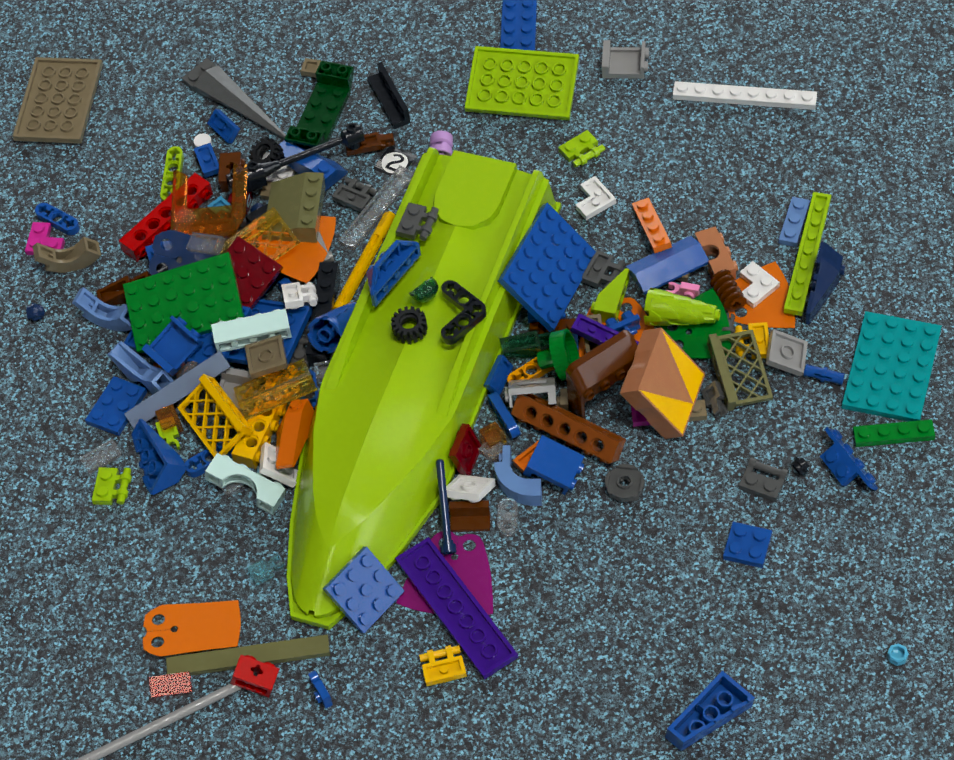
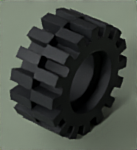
M265 137V139L260 138L261 142L257 140L255 142L256 146L252 145L251 148L253 150L249 151L251 154L249 155L250 161L257 163L279 161L282 159L281 157H284L283 148L274 139ZM271 150L270 154L265 159H262L263 155Z
M406 306L403 311L400 308L398 313L395 312L393 314L394 317L391 319L394 337L396 336L398 341L401 339L402 343H405L407 340L408 344H411L412 340L415 343L418 342L417 338L422 340L423 335L426 336V330H428L424 312H421L419 308L415 310L414 306H411L410 309ZM412 321L417 323L413 328L406 329L402 327L406 322Z

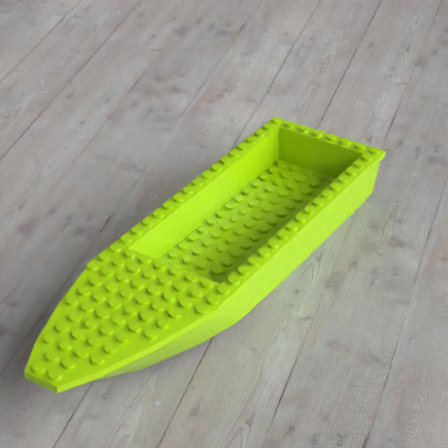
M429 147L427 152L422 155L375 262L379 259L380 254L385 252L396 240L418 242L421 255L376 307L372 305L367 278L324 374L308 438L300 453L297 483L295 485L290 518L287 561V586L292 620L330 630L346 615L326 594L323 588L363 547H368L388 571L396 562L395 558L406 550L440 504L436 461L438 459L444 461L447 486L453 480L457 470L449 457L457 432L460 430L462 423L469 424L473 430L488 392L484 383L497 356L503 355L522 307L498 280L542 205L548 203L558 214L561 210V203L555 202L549 180L544 178L541 171L534 170L530 174L517 170L516 163L456 150L453 151L451 156L440 155L436 148ZM408 203L426 206V213L430 212L432 207L439 209L438 219L436 223H433L431 235L427 237L426 241L420 240V235L418 234L415 240L396 236L397 227ZM448 280L457 282L482 301L486 306L487 312L486 317L452 345H447L442 341L441 329L462 311L442 295L441 286ZM465 297L459 300L460 303H467L469 301ZM406 306L408 309L414 306L415 310L419 308L421 312H424L428 330H426L427 334L426 336L423 335L422 340L417 338L418 342L415 343L412 340L411 344H408L407 340L405 343H402L401 339L398 341L396 336L394 337L391 319L394 317L393 314L395 312L398 313L400 308L403 311ZM461 320L459 325L466 326L469 321ZM412 321L406 322L402 327L406 329L413 328L417 323Z

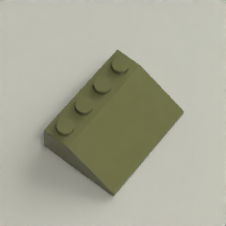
M304 172L271 183L262 240L317 243L326 188L324 173Z

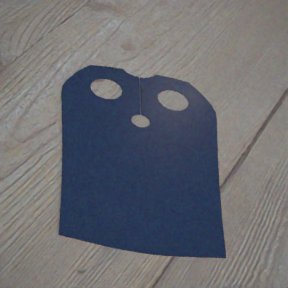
M175 230L161 232L155 235L153 241L154 256L149 261V273L151 275L158 274L156 267L159 263H165L168 266V270L223 254L230 245ZM163 239H169L172 242L170 250L162 249L161 241ZM180 256L182 258V262L177 263L176 257Z

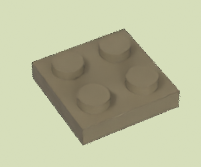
M281 334L245 345L249 374L252 379L288 368Z

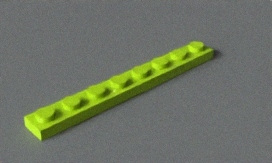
M813 192L784 306V313L803 316L832 195Z

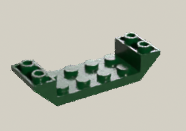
M321 60L315 73L317 84L297 126H290L284 138L286 142L315 147L329 141L351 94L354 67Z

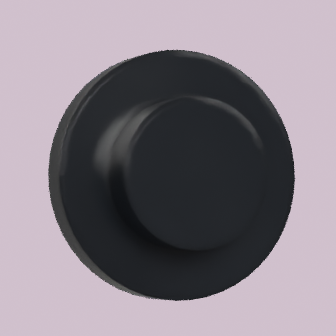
M795 457L791 463L793 468L801 476L804 473L807 474L809 472L807 469L809 467L808 463L803 458Z

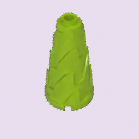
M657 288L648 289L644 311L649 316L644 315L645 325L715 323L716 320L719 321L720 309H717L716 305L707 304L687 296L673 294Z

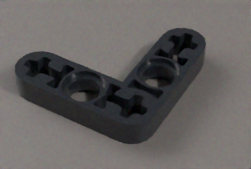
M448 280L441 286L442 295L462 311L441 329L442 341L447 345H452L486 317L487 312L486 306L482 301L457 282ZM464 297L469 299L467 303L459 302ZM461 320L469 321L466 326L459 325Z

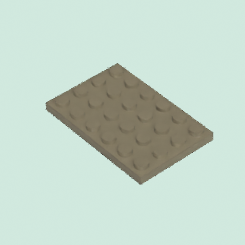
M35 57L12 137L14 141L82 144L103 66L102 60Z

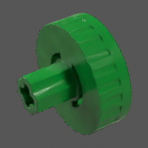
M569 329L551 332L549 336V350L537 353L539 367L541 369L554 367L562 381L566 380L567 367L580 358L577 344Z

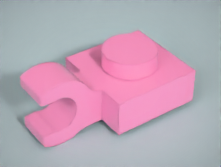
M669 282L668 288L673 290H666L673 294L690 297L691 299L700 295V285L681 282V285Z

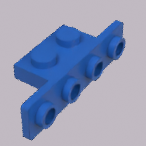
M826 427L824 430L833 440L834 444L820 457L840 484L845 487L859 475L869 488L876 491L878 489L875 484L876 479L871 473H866L863 469L865 467L864 463L858 457L855 458L852 453L854 451L847 443H843L841 440L843 436L837 429L832 430Z

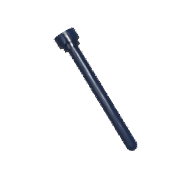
M438 459L436 461L443 531L440 552L442 555L457 553L456 544L451 540L444 461Z

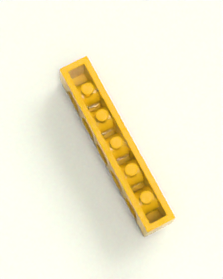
M288 364L286 371L280 370L270 373L247 420L254 431L250 435L245 434L236 443L231 453L234 462L244 464L252 469L257 468L258 463H260L262 445L265 442L271 444V436L278 429L279 420L286 412L288 401H291L293 398L295 386L299 385L297 366Z

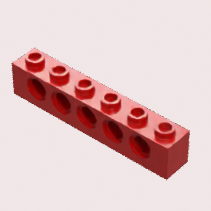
M194 173L119 240L122 252L136 262L147 255L145 246L153 244L155 235L167 230H174L213 195L210 182Z

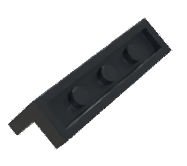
M377 63L378 73L367 77L393 128L397 129L411 123L409 110L383 63Z

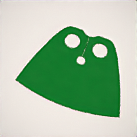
M713 288L694 299L716 305L717 309H720L719 321L716 320L715 323L679 325L675 331H669L667 326H660L674 341L681 340L684 343L682 349L690 358H711L707 346L708 336L711 334H717V336L731 334L730 331H722L723 327L730 326L725 309ZM691 329L692 333L688 335L686 330ZM721 341L723 347L728 350L731 349L730 341Z

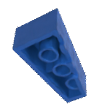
M722 670L667 728L665 738L680 751H683L751 708L755 697Z

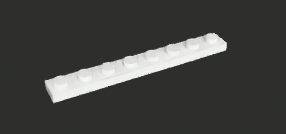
M675 81L673 99L815 110L817 92Z

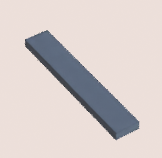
M218 351L124 413L132 427L135 428L139 419L147 422L190 394L201 383L199 378L203 374L214 378L231 366L222 352Z

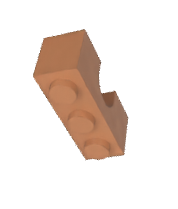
M716 226L696 232L695 239L700 242L706 255L716 257L708 261L710 277L712 278L717 272L726 269L731 272L735 280L738 265L735 260L732 261L731 251L728 246H725L722 233L718 232Z

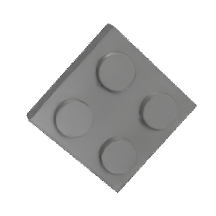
M773 329L769 335L766 364L801 377L805 369L808 341Z

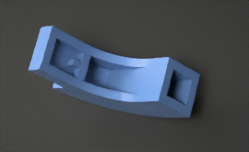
M86 288L79 289L72 304L84 312L82 315L84 318L100 327L113 331L124 332L132 330L127 304L112 306L99 300Z
M503 445L502 453H499V462H494L496 480L500 490L509 499L519 504L542 506L541 479H526L516 475L511 469V445Z

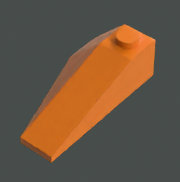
M308 399L291 401L277 429V470L295 467L308 438L314 409Z

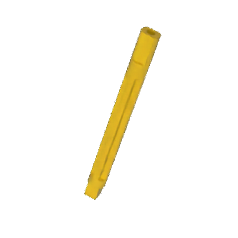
M388 211L383 214L334 303L333 309L346 305L351 301L388 233L395 217L393 212Z

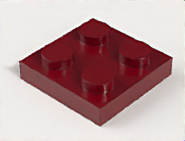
M462 423L460 430L457 432L449 457L459 474L470 476L482 446L470 425Z

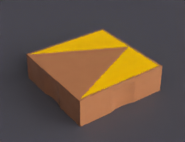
M662 327L645 330L638 343L632 366L627 372L620 394L635 410L639 411L647 419L649 424L664 439L683 437L705 373Z

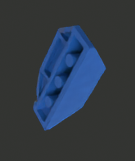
M396 240L385 252L380 254L375 264L368 268L367 278L374 307L382 301L420 257L421 251L418 242Z

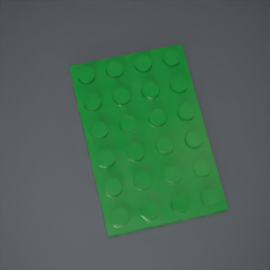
M229 252L123 284L136 350L139 354L144 353L142 350L143 346L146 343L150 345L171 322L170 317L172 315L175 318L180 316L188 323L186 327L189 330L193 328L200 335L212 332L211 324L245 317Z

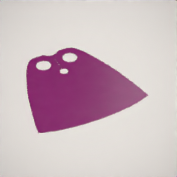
M443 531L438 532L431 539L439 551V540L443 538ZM451 532V540L454 541L457 547V553L454 554L458 555V559L452 560L451 556L453 554L443 555V557L485 612L491 615L493 614L492 579L484 543L478 535L464 534L463 536H457ZM467 540L474 541L476 544L475 549L466 551L463 548L464 542ZM407 577L402 587L404 592L397 599L396 603L413 610L435 614Z

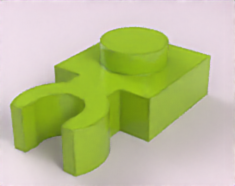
M174 417L156 422L155 425L159 436L170 446L174 444L180 450L179 441L175 439L180 436Z

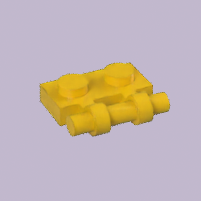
M767 322L749 323L748 330H753L761 358H766L769 342ZM740 325L735 326V333L748 331L743 330ZM748 336V337H743V338H741L740 341H739V342H741L742 344H744V340H745V339H749V341H750V343H751V340H750V337H749V336ZM736 346L735 353L742 357L746 350ZM751 354V358L756 359V357L753 354Z
M448 645L444 649L436 651L431 649L427 650V653L419 654L421 663L429 661V663L422 665L426 686L467 677L462 655L453 656L461 653L459 645L453 647ZM447 656V659L435 661V659Z

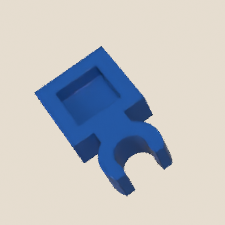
M315 670L310 672L308 676L316 690L313 694L318 704L322 702L325 709L332 706L331 697Z

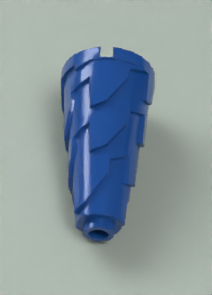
M349 302L346 305L335 308L316 317L309 324L307 336L315 349L320 352H335L356 302Z

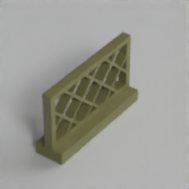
M753 330L717 336V334L709 335L707 346L717 380L720 382L725 395L723 401L727 410L732 411L738 406L773 400ZM748 336L751 340L749 346L739 342L741 338ZM728 340L733 343V346L728 350L722 346L721 341ZM736 345L746 350L742 357L732 352ZM748 352L756 357L754 363L744 359ZM729 356L738 360L735 367L727 363ZM741 362L751 367L747 374L737 369ZM753 369L761 373L759 380L749 376ZM734 373L744 377L740 384L732 380ZM746 379L756 384L752 391L742 386ZM759 386L766 390L767 395L759 396L754 392ZM741 390L749 394L747 399L738 400V391Z

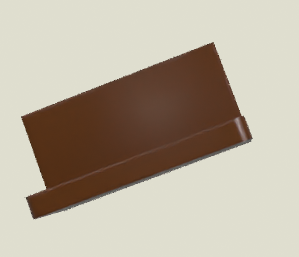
M489 500L475 503L469 501L449 502L451 532L490 531Z

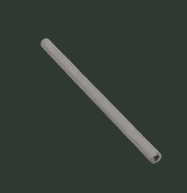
M228 684L75 760H99L241 690V687Z

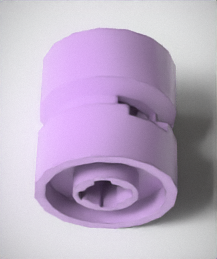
M447 131L433 132L430 136V147L436 148L440 155L451 156L453 136Z

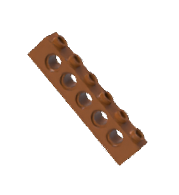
M534 394L517 395L511 415L515 416L518 421L530 423L534 429L550 433L549 436L552 438L562 439L571 447H579L583 449L585 454L595 455L600 458V461L607 464L619 460L626 442L625 438L555 404L549 405L547 400ZM533 408L536 410V416L532 413ZM549 416L553 419V424L549 422ZM566 424H567V425L569 426V428H570V431H569V432H567L566 429H565V425H566ZM582 433L586 434V441L582 438ZM599 440L603 443V449L599 446Z

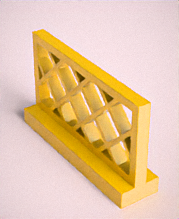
M203 374L199 378L201 383L177 408L213 457L217 454V442H223V447L219 454L226 455L245 434L250 435L254 429L216 379ZM204 389L206 391L205 399L199 400V394ZM214 402L216 404L215 412L209 413V405ZM190 403H193L192 413H187L185 408ZM198 403H205L204 413H197ZM197 416H203L202 426L196 425ZM208 416H214L213 426H207ZM220 416L226 417L224 426H219ZM207 429H213L212 439L206 438ZM218 429H224L223 439H217ZM229 429H235L237 432L232 439H229Z

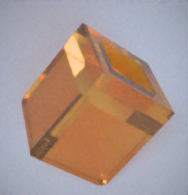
M173 404L155 411L158 422H160L163 430L177 425L180 432L184 431Z
M496 421L479 430L482 445L487 444L489 448L498 443L502 447L507 445L506 434Z

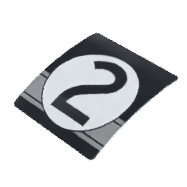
M390 146L382 154L374 170L401 180L417 156Z

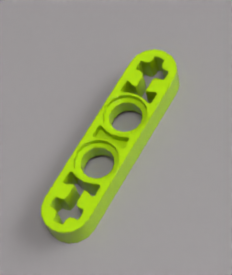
M178 146L169 148L166 154L160 192L162 201L169 196V192L173 193L180 186L184 154ZM171 167H178L175 171H169ZM169 181H176L173 185H167Z

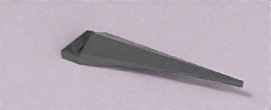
M208 58L182 77V82L194 92L228 107L284 140L286 134L219 65L216 66Z

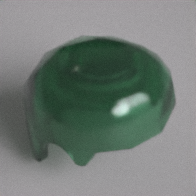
M430 277V279L425 280L408 294L418 303H427L435 297L439 288L438 283L433 277Z

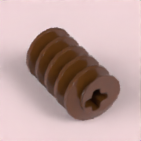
M725 269L714 274L710 280V285L718 295L725 311L734 312L744 307L747 300L744 294L740 292V288L737 286V282L734 281L731 272Z

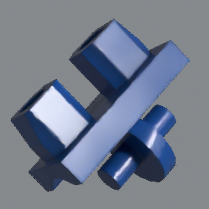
M630 310L621 315L622 321L618 323L615 318L606 320V326L618 332L628 330L634 335L638 333L637 330L641 329L639 315H634Z

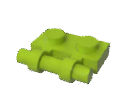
M586 130L559 146L558 150L568 162L572 161L573 166L576 168L579 165H585L591 158L600 156V153L605 151V147L602 144L598 146V140Z
M99 467L92 503L95 505H112L113 499H117V504L123 505L125 499L128 498L129 491L127 488L132 479L130 475L131 469L126 467L123 473L119 475L118 468ZM120 484V488L116 490V485Z

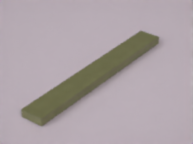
M326 634L166 657L167 677L170 679L233 670L237 666L240 655H250L260 662H270L272 664L330 656L329 637Z

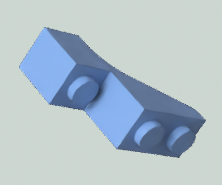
M118 342L107 354L131 382H141L152 395L174 381L163 368H157L149 364L124 342Z

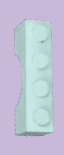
M217 453L205 470V480L220 488H224L232 483L248 485L256 494V507L274 515L285 498V488L282 484L268 480L263 474L251 471L246 465L234 462L227 455Z

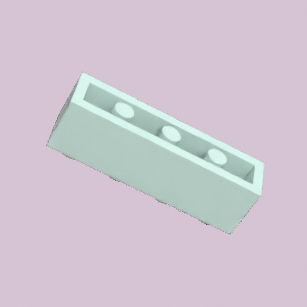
M276 309L272 312L257 313L253 316L238 317L234 320L211 324L217 352L244 348L245 345L280 334L283 339L292 338L286 309Z

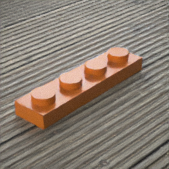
M649 197L631 203L654 253L672 248L671 241Z

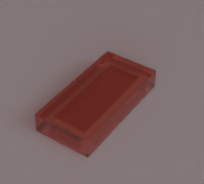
M190 671L148 677L151 697L193 692Z

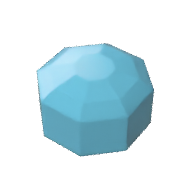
M899 643L891 645L887 652L889 662L896 666L905 664L909 655L907 648Z

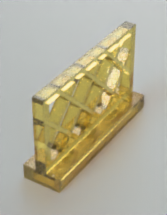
M273 207L213 250L216 255L225 253L237 236H239L255 248L256 246H263V253L267 255L268 247L277 248L275 254L267 255L275 261L300 242ZM279 222L282 224L281 232L272 231L273 226ZM262 234L267 235L266 243L257 242L258 237ZM271 235L280 236L278 244L269 243ZM284 236L291 237L293 239V241L287 245L282 244Z
M304 358L289 364L286 369L260 376L233 388L245 420L317 391Z

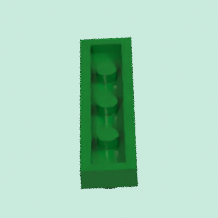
M932 419L853 427L855 447L935 440Z

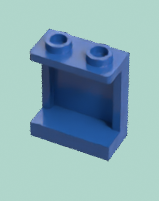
M172 315L170 317L171 322L150 345L146 343L142 350L167 373L174 376L204 342L199 339L201 335L193 328L189 330L186 327L188 324L180 316L175 318Z
M542 435L523 475L530 478L533 473L563 488L562 494L566 495L568 489L573 490L577 482L574 477L576 474L580 475L585 465L582 463L584 455Z

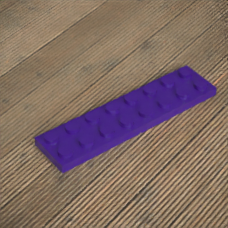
M429 537L395 558L402 571L484 680L519 658L518 653Z

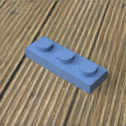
M792 197L779 237V244L797 247L809 210L810 200Z

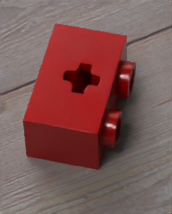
M240 655L230 684L269 698L280 668H277L270 662H260L250 655Z

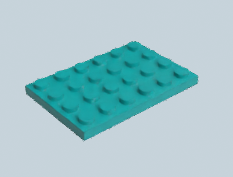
M865 311L842 402V409L906 422L921 420L942 325Z

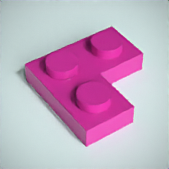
M33 222L25 253L26 255H34L33 246L36 243L54 249H63L65 245L64 238L49 237L52 228L50 223Z

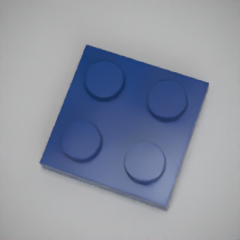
M733 522L723 554V560L763 568L772 537V530Z

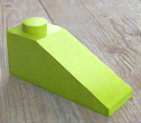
M625 268L598 294L596 302H592L591 312L593 315L601 314L602 322L606 323V320L610 318H615L617 321L630 281L629 269Z

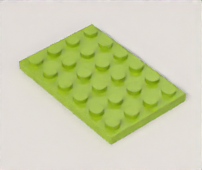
M475 46L464 107L465 112L570 120L580 58L579 54Z

